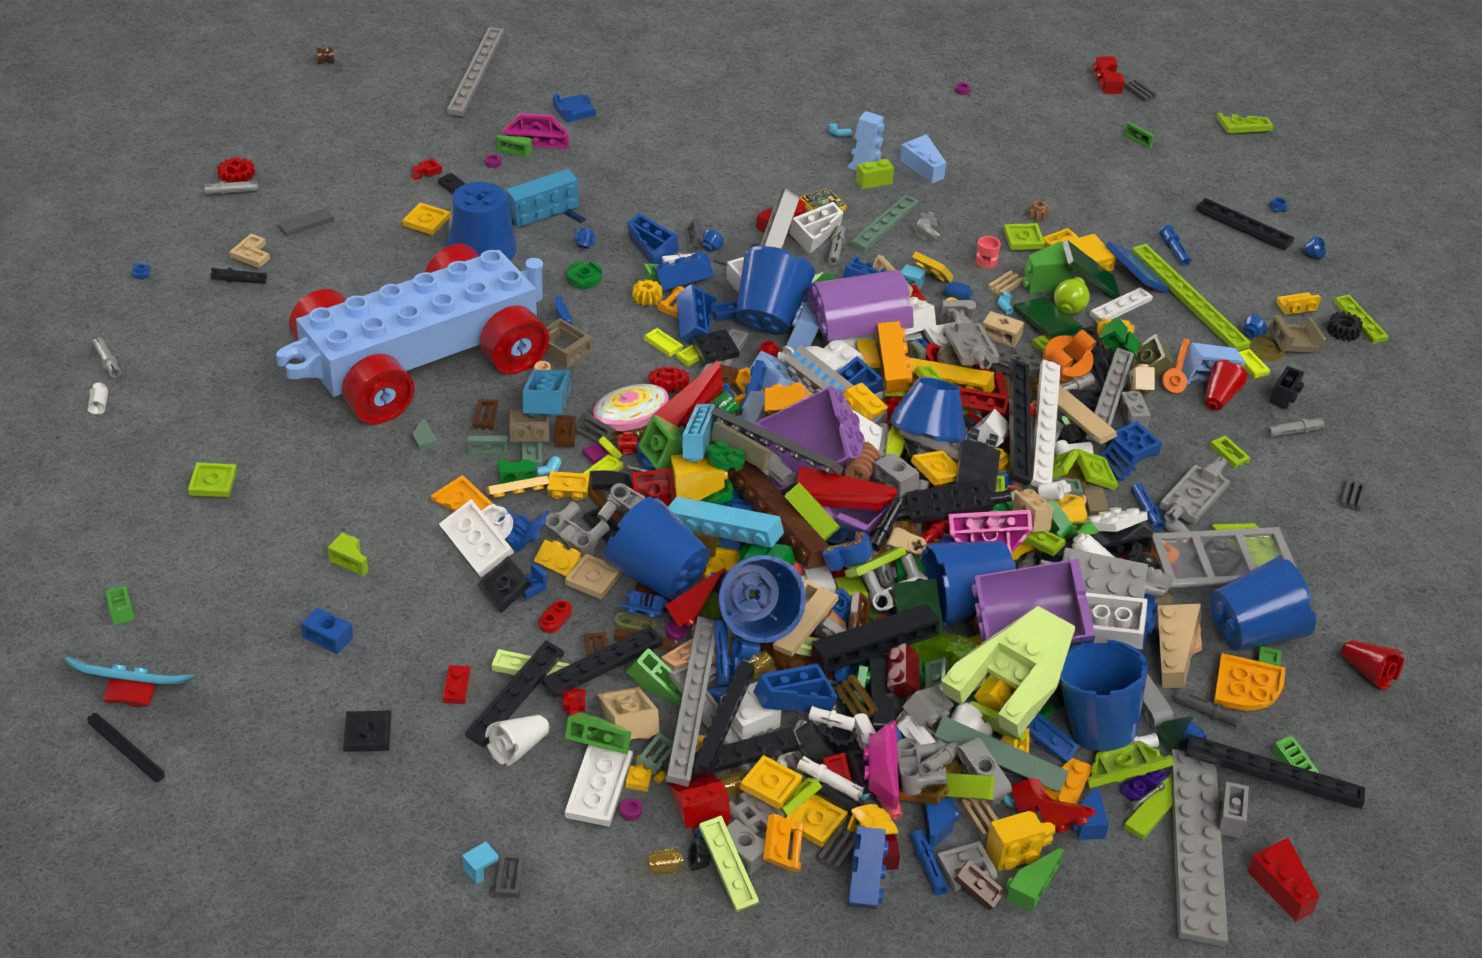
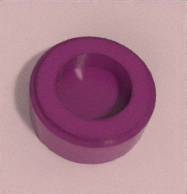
M960 82L955 85L954 91L959 95H967L970 93L971 87L967 83Z
M490 154L485 157V165L489 168H497L502 164L499 155Z
M672 621L665 627L667 638L679 641L686 636L687 627L685 624L679 627L675 621Z
M636 799L623 800L619 805L621 818L626 821L639 819L642 815V804Z

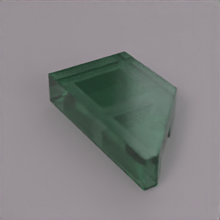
M1187 716L1163 722L1157 733L1159 744L1170 752L1172 749L1176 750L1194 717Z

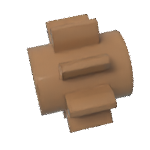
M1035 201L1028 208L1029 217L1035 221L1045 220V217L1049 216L1050 209H1047L1048 205L1045 202Z

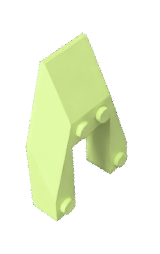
M1039 606L1035 607L955 663L942 679L943 694L962 705L987 672L1001 679L1017 690L998 713L999 727L1019 738L1057 689L1074 635L1075 626Z

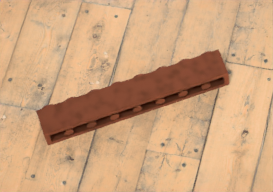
M745 460L741 470L735 471V468H730L727 471L728 478L732 482L733 487L755 512L780 516L784 533L779 539L785 545L791 546L794 556L806 569L826 566L822 553L830 546L757 466Z

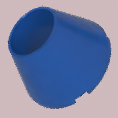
M929 377L918 378L891 414L890 422L894 426L920 437L923 433L932 435L933 440L956 442L965 439L967 434L960 389L958 386L944 380Z

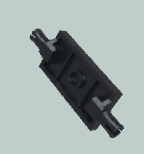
M987 478L906 492L908 505L901 509L896 521L909 519L912 524L946 519L948 514L992 511L994 504L1012 502V495L1010 489L997 492L990 491Z

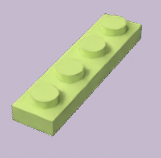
M498 649L492 662V671L516 675L531 656ZM558 662L547 675L570 664Z
M722 816L700 823L699 829L736 913L759 903L758 897Z

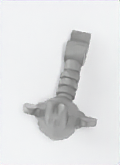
M921 212L920 215L923 218H920L917 224H912L915 234L924 241L927 240L925 235L937 240L940 234L933 229V225L937 226L938 219L934 218L935 214L933 212H928L927 214Z

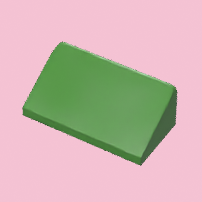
M1091 521L1071 522L1074 528L1063 538L1076 537L1081 533L1090 535L1099 531Z

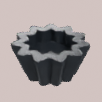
M835 726L832 728L826 727L827 733H825V737L831 748L836 749V751L841 750L844 752L845 749H849L858 736L855 733L856 728H853L851 732Z
M693 837L688 848L687 860L689 861L688 865L691 867V871L709 866L712 857L706 842L697 837Z

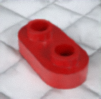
M564 600L554 602L540 617V630L547 634L557 632L571 617L572 605Z

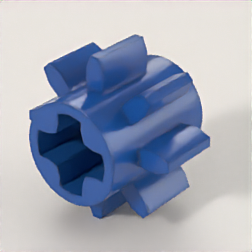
M581 228L580 232H575L574 240L577 242L578 247L589 249L590 245H595L596 237L593 235L592 230Z

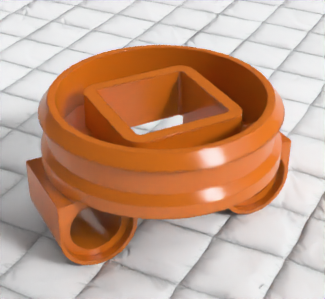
M1083 329L1074 337L1057 336L1047 344L1042 359L1060 365L1059 380L1069 382L1074 377L1079 378L1089 373L1093 366L1091 350L1097 342ZM1072 358H1074L1077 361V363L1070 367L1074 361Z

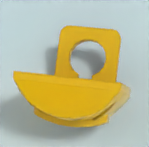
M863 805L851 810L853 815L847 827L849 832H856L857 826L886 829V834H898V829L888 812L879 808L878 805ZM858 820L860 825L856 826L855 823Z

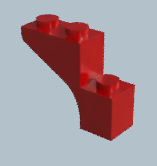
M1026 779L1011 786L1018 813L1026 811L1035 814L1040 813L1043 823L1051 822L1055 825L1056 834L1069 831V826L1074 824L1075 826L1089 823V818L1096 816L1092 807L1054 800L1046 793L1040 779Z

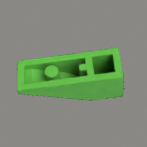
M648 648L635 660L626 673L641 687L672 703L681 705L682 694L669 679V673L672 670Z
M577 713L568 716L565 739L628 754L632 731L600 717Z
M1059 848L1020 869L1015 878L1010 877L1005 887V890L1008 891L1006 900L1033 912L1059 868L1064 850Z

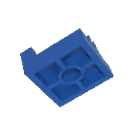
M559 93L553 95V107L566 123L596 116V110L591 105L588 94L585 96L579 94L561 99Z
M1137 421L1115 430L1117 437L1108 441L1110 444L1114 443L1134 466L1146 456H1158L1162 446V442Z

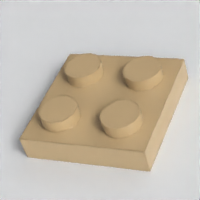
M585 554L565 578V585L602 600L622 573L609 567L603 560Z

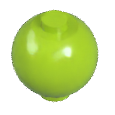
M1080 277L1062 281L1054 292L1056 306L1066 314H1077L1083 311L1090 299V293L1085 285V281Z

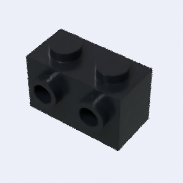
M1287 366L1274 385L1270 403L1286 409L1291 403H1295L1298 393H1301L1304 387L1302 380L1305 372Z

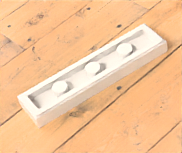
M1140 287L1091 310L1089 316L1097 321H1101V318L1114 319L1152 301L1153 296Z

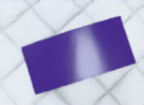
M1160 769L1148 772L1142 776H1136L1135 779L1122 787L1120 793L1132 802L1138 801L1154 789L1158 782L1165 781L1169 776Z

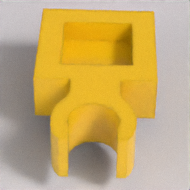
M636 763V766L630 765L625 788L648 792L652 778V769L646 770L643 763L640 765Z

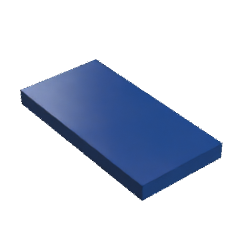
M1108 241L1105 245L1106 248L1145 285L1163 293L1168 291L1169 287L1129 249Z

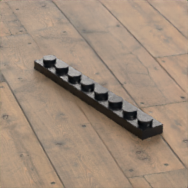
M1012 359L1009 362L1010 480L1028 486L1032 482L1029 364Z
M1191 734L1187 739L1185 756L1362 809L1365 803V787Z

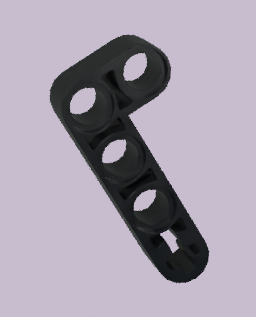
M879 655L867 659L866 662L868 671L871 672L868 684L869 696L879 709L870 717L871 724L876 732L891 720H895L894 692L887 688V655Z

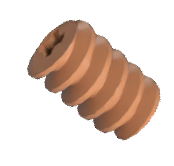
M863 442L862 454L860 457L850 461L845 469V475L868 481L874 471V462L881 457L880 452L871 443Z

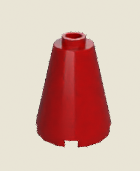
M1219 360L1212 366L1205 398V404L1210 410H1221L1245 386L1248 374L1239 364L1235 363L1233 365L1229 363L1230 360Z
M1355 640L1345 642L1341 648L1342 658L1380 689L1386 690L1392 685L1388 683L1392 679L1397 680L1403 669L1404 658L1401 657L1403 652L1398 649Z

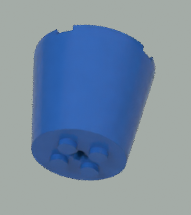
M471 182L455 190L452 197L446 247L455 244H465L472 247L480 256L488 250H500L510 260L515 256L517 244L507 196L501 187L489 182Z
M755 246L749 252L746 251L736 309L738 321L756 331L774 335L787 333L814 278L815 270L813 266L801 256L797 259L789 255L790 251L781 248Z
M651 496L637 503L617 525L620 529L615 537L610 536L605 547L604 562L609 567L669 600L676 599L695 584L701 577L710 556L709 549L658 497L653 499Z
M1003 541L928 543L924 545L925 550H922L921 565H925L926 577L928 579H936L943 627L977 615L975 604L979 603L978 597L974 598L972 585L976 584L975 576L1016 569L1011 553Z
M768 555L752 556L732 566L723 576L719 586L720 611L728 627L741 638L759 643L774 642L791 633L802 619L805 611V586L798 572L784 560ZM751 589L756 590V592H754L756 594L754 598L751 596L748 597V595L750 594L749 591Z
M1282 556L1275 557L1213 591L1210 596L1211 614L1218 633L1229 648L1234 651L1307 637L1314 632L1316 625V614L1314 611L1311 612L1309 604L1312 596L1308 586L1296 566L1288 559L1282 560Z
M1094 640L1069 648L1059 685L1071 734L1080 745L1097 751H1111L1127 746L1137 736L1148 668L1146 658L1135 647L1115 640H1107V643H1094Z

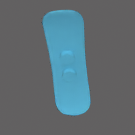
M72 657L65 658V661L74 669L103 677L167 685L183 684L195 678L194 674L179 676L149 674L148 669L134 667V671H127V666L113 664L112 668L85 663Z

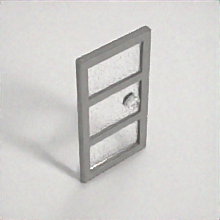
M1279 527L1153 533L1151 541L1162 573L1168 572L1169 575L1172 573L1174 576L1170 589L1224 586L1278 556H1282V560H1290L1295 565Z

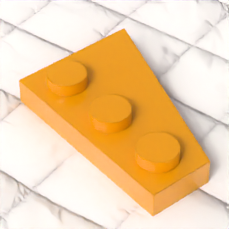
M463 475L430 495L431 501L453 511L458 510L471 499L481 511L493 504Z
M1072 758L1061 767L1069 771L1061 792L1058 793L1044 786L1043 788L1054 800L1077 804L1088 782V777L1092 773V765Z

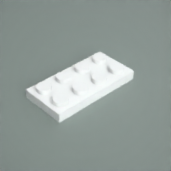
M588 745L565 810V818L610 827L633 758V751L623 754Z

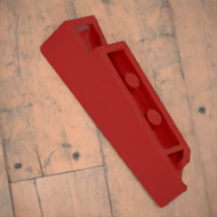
M715 361L653 415H657L677 427L681 425L686 428L696 404H709L724 389L722 380L723 369L720 362Z
M959 387L963 409L991 413L996 409L1002 416H1009V396ZM1030 402L1031 417L1036 413V409Z
M802 466L799 468L797 484L800 483L812 497H816V501L821 506L877 511L883 508L884 503L891 504L892 499L897 497V488L833 473L829 475L824 471Z

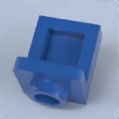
M532 564L531 573L526 575L532 585L522 594L526 600L547 589L548 576L546 571L537 564Z

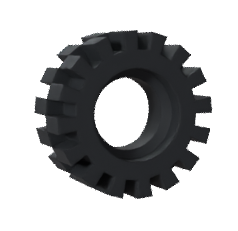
M1345 311L1341 313L1336 312V314L1333 313L1330 317L1327 330L1332 337L1336 336L1337 340L1341 338L1342 341L1347 339L1348 342H1351V340L1355 341L1356 338H1359L1363 322L1360 321V317L1356 318L1357 315H1351L1350 312L1348 314H1345Z

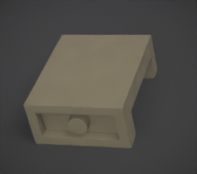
M1274 315L1267 328L1282 351L1318 353L1326 341L1325 336L1310 317H1307L1303 325L1286 324L1281 315Z

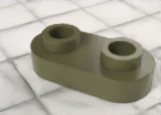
M621 611L615 615L614 625L616 629L639 632L651 626L656 632V620L653 617Z

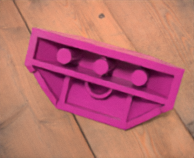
M520 113L503 129V136L531 138L532 147L569 149V134L553 115Z
M1031 510L948 514L949 533L956 542L1003 541L1011 554L1033 530Z
M891 720L871 736L868 747H864L863 758L864 761H868V766L864 767V780H868V789L891 809L897 810L899 800L896 720Z

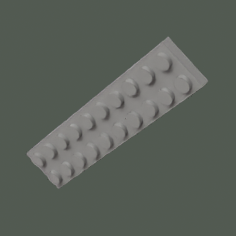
M1172 749L1170 755L1173 757L1174 766H1170V772L1172 776L1178 938L1226 947L1228 931L1221 831H1219L1220 813L1216 765L1185 756V751Z

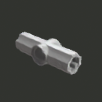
M771 451L768 469L760 470L773 477L784 487L792 485L796 480V473L783 463L782 458Z

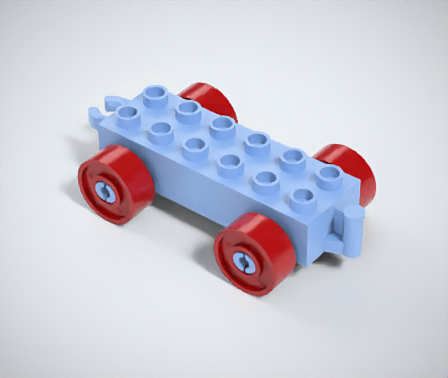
M455 244L439 251L430 260L425 272L417 274L414 279L397 285H384L379 291L364 296H351L345 299L336 290L320 289L304 296L295 305L290 314L289 328L297 341L281 348L276 353L277 365L280 367L286 365V374L289 379L319 378L333 397L342 394L343 399L362 422L371 425H379L397 418L411 403L415 386L413 379L406 372L407 370L480 345L485 356L504 374L513 375L529 370L544 356L550 338L548 329L537 318L536 302L543 299V262L538 258H529L526 261V270L520 272L500 250H488L480 256L468 245ZM292 359H298L303 362L300 364H287Z

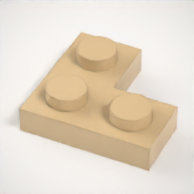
M250 234L229 251L230 258L257 268L262 267L270 260V254L260 250L266 245V239Z

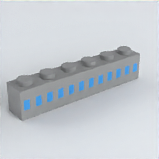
M802 345L786 359L788 373L793 377L797 376L801 379L803 385L807 388L811 387L815 390V393L833 386L844 394L846 389L854 386ZM887 411L873 418L872 422L877 425L885 423L888 420Z

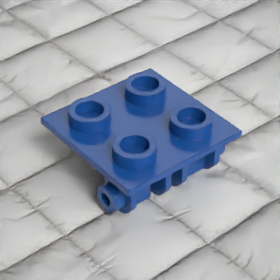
M549 510L532 521H529L524 514L516 517L510 534L505 538V541L514 552L517 550L521 551L527 543H533L539 537V530L547 522L545 518Z
M632 590L631 592L627 591L626 599L629 600V603L620 604V606L625 607L624 611L637 614L644 611L646 612L645 616L658 618L668 613L663 611L664 607L666 608L665 605L669 603V600L665 599L664 596L654 595L653 599V594H650L646 606L647 593L644 592L643 594V592Z

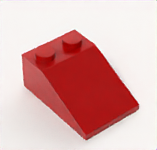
M672 468L632 473L631 483L635 492L642 494L646 498L651 496L655 499L658 497L667 507L676 498Z
M726 568L717 571L665 605L679 627L683 624L688 627L697 621V618L700 617L699 614L704 612L727 572Z
M713 773L709 774V776L704 775L690 779L689 786L675 783L668 785L685 828L697 826L719 816H722L723 819L731 817L728 793L723 782Z

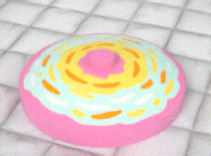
M629 385L603 396L595 404L593 414L594 417L616 429V431L638 429L649 424L652 415L669 401L666 390L657 385Z

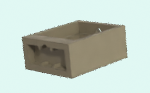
M559 318L546 327L550 338L544 355L565 368L570 367L592 352L593 337L563 319ZM561 336L573 344L563 350L551 342Z
M510 409V442H549L548 414L528 417V413H523V409Z

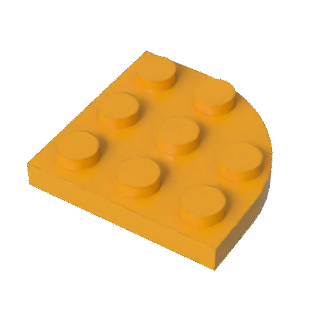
M1222 653L1219 662L1214 703L1217 705L1220 703L1223 704V707L1241 711H1255L1267 708L1277 701L1282 692L1286 667Z

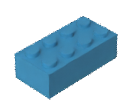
M569 169L506 189L510 215L517 227L579 207L578 180Z
M532 370L523 389V413H528L529 416L548 414L551 417L562 414L571 393L570 370Z

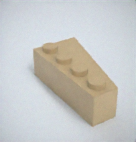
M1201 604L1158 605L1162 688L1185 687L1190 660L1193 655V647L1201 622Z

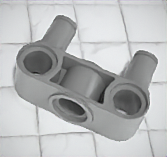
M617 483L612 486L611 492L607 496L606 504L597 514V517L607 522L615 510H620L626 515L637 503L646 497L635 492L625 484ZM621 493L624 497L618 498L615 494Z
M571 501L561 512L550 513L546 516L547 522L545 526L548 535L553 540L562 543L565 549L573 548L579 551L582 558L585 554L593 556L599 540L610 530L609 526L601 520L590 532H586L576 523L570 521L580 512V507Z
M912 554L901 558L908 576L906 577L907 580L898 583L915 581L917 579L928 580L921 570L919 571ZM873 570L862 575L869 590L870 606L874 611L882 612L896 606L893 585L884 590L880 586ZM877 596L885 599L884 607L881 608L876 605L875 600Z
M976 737L958 746L957 753L962 761L961 769L964 772L970 773V775L995 777L993 800H986L991 809H994L995 806H999L1000 801L1004 799L1005 795L1012 792L1009 780L983 741ZM979 768H986L989 771L983 772Z
M904 738L897 742L898 775L904 794L913 796L919 794L926 786L947 784L945 769L934 771L927 777L921 775L918 771L922 759H927L935 754L941 747V743L920 745V743L911 738Z

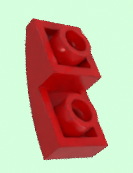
M109 680L103 700L109 704L127 703L130 707L150 706L156 686L150 683L131 680Z

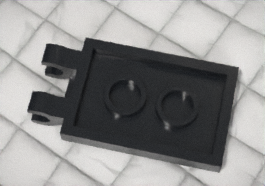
M972 427L971 433L967 434V439H963L960 443L955 483L987 478L989 490L995 492L1001 452L995 449L998 435L990 433L989 439H986L985 443L979 442L977 439L980 430Z

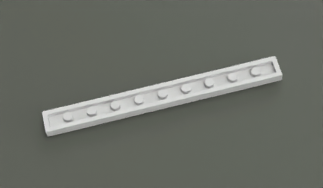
M1044 359L1040 364L1032 455V482L1030 483V485L1039 488L1040 484L1052 483L1060 365Z

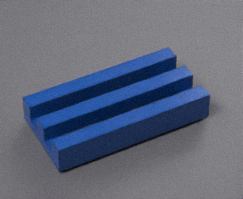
M1111 443L1099 454V456L1106 458L1111 470L1121 481L1125 480L1124 477L1126 475H1131L1130 472L1132 470L1135 471L1137 469L1114 443ZM1112 449L1128 464L1127 468L1111 452ZM1106 454L1123 470L1121 473L1105 457Z

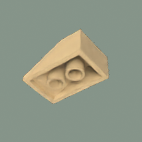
M640 687L597 694L605 720L632 731L630 741L637 738L650 739L660 733L658 709Z

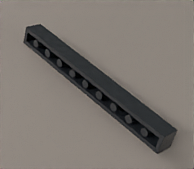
M741 661L740 665L736 667L735 675L731 678L730 686L728 685L726 695L722 698V704L718 706L717 715L713 717L712 726L708 728V735L703 739V746L698 750V757L694 759L695 773L709 776L754 676L755 668L753 663Z

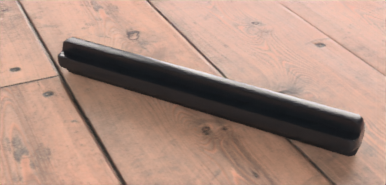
M98 713L88 716V724L154 782H160L165 778L164 771Z

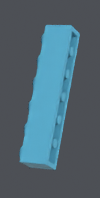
M696 404L683 433L684 459L700 461V459L704 458L711 440L713 424L716 421V417L711 414L716 404Z
M678 496L668 506L692 532L772 548L784 533L780 516Z

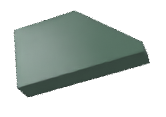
M917 340L907 343V354L911 358L926 360V350Z
M422 419L412 433V438L419 451L438 446L437 439L426 419Z

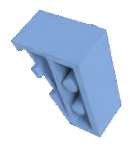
M865 111L859 118L854 138L857 140L856 148L852 149L851 154L854 157L853 161L849 163L848 168L857 171V164L880 160L882 154L880 147L883 143L881 136L885 127L883 116Z
M927 134L902 144L900 161L930 183L944 179L946 161Z
M802 301L792 323L794 328L786 346L791 347L794 351L800 345L803 347L811 346L820 327V323L816 322L815 313L811 311L810 302Z
M1192 343L1187 350L1182 372L1187 378V384L1198 379L1202 382L1206 381V378H1210L1212 366L1219 360H1230L1229 363L1233 365L1237 363L1242 367L1246 361L1236 348Z
M763 351L759 353L749 368L751 371L752 366H755L756 360L764 361L767 371L762 385L763 390L775 384L790 386L791 383H798L800 381L797 377L792 378L789 376L787 368L776 357Z

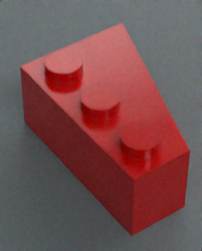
M1288 837L1253 856L1248 873L1295 922L1314 912L1319 894Z

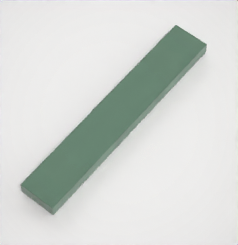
M904 195L852 239L850 246L865 252L916 208L919 201Z
M946 716L942 717L934 735L935 738L948 744L954 741L959 745L979 737L1000 767L1027 779H1040L1042 786L1058 793L1061 792L1069 771Z

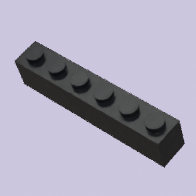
M1138 523L1117 532L1099 531L1098 533L1090 534V536L1115 558H1120L1126 551L1129 552L1132 543H1137V549L1138 545L1141 544L1143 547L1142 552L1149 551L1153 532ZM1075 537L1064 538L1065 546L1054 556L1042 551L1040 561L1042 559L1054 563L1061 562L1064 549H1073L1072 544Z
M924 604L813 641L811 658L815 664H819L823 673L826 674L885 654L888 648L904 643L912 645L939 635L940 619L928 604Z

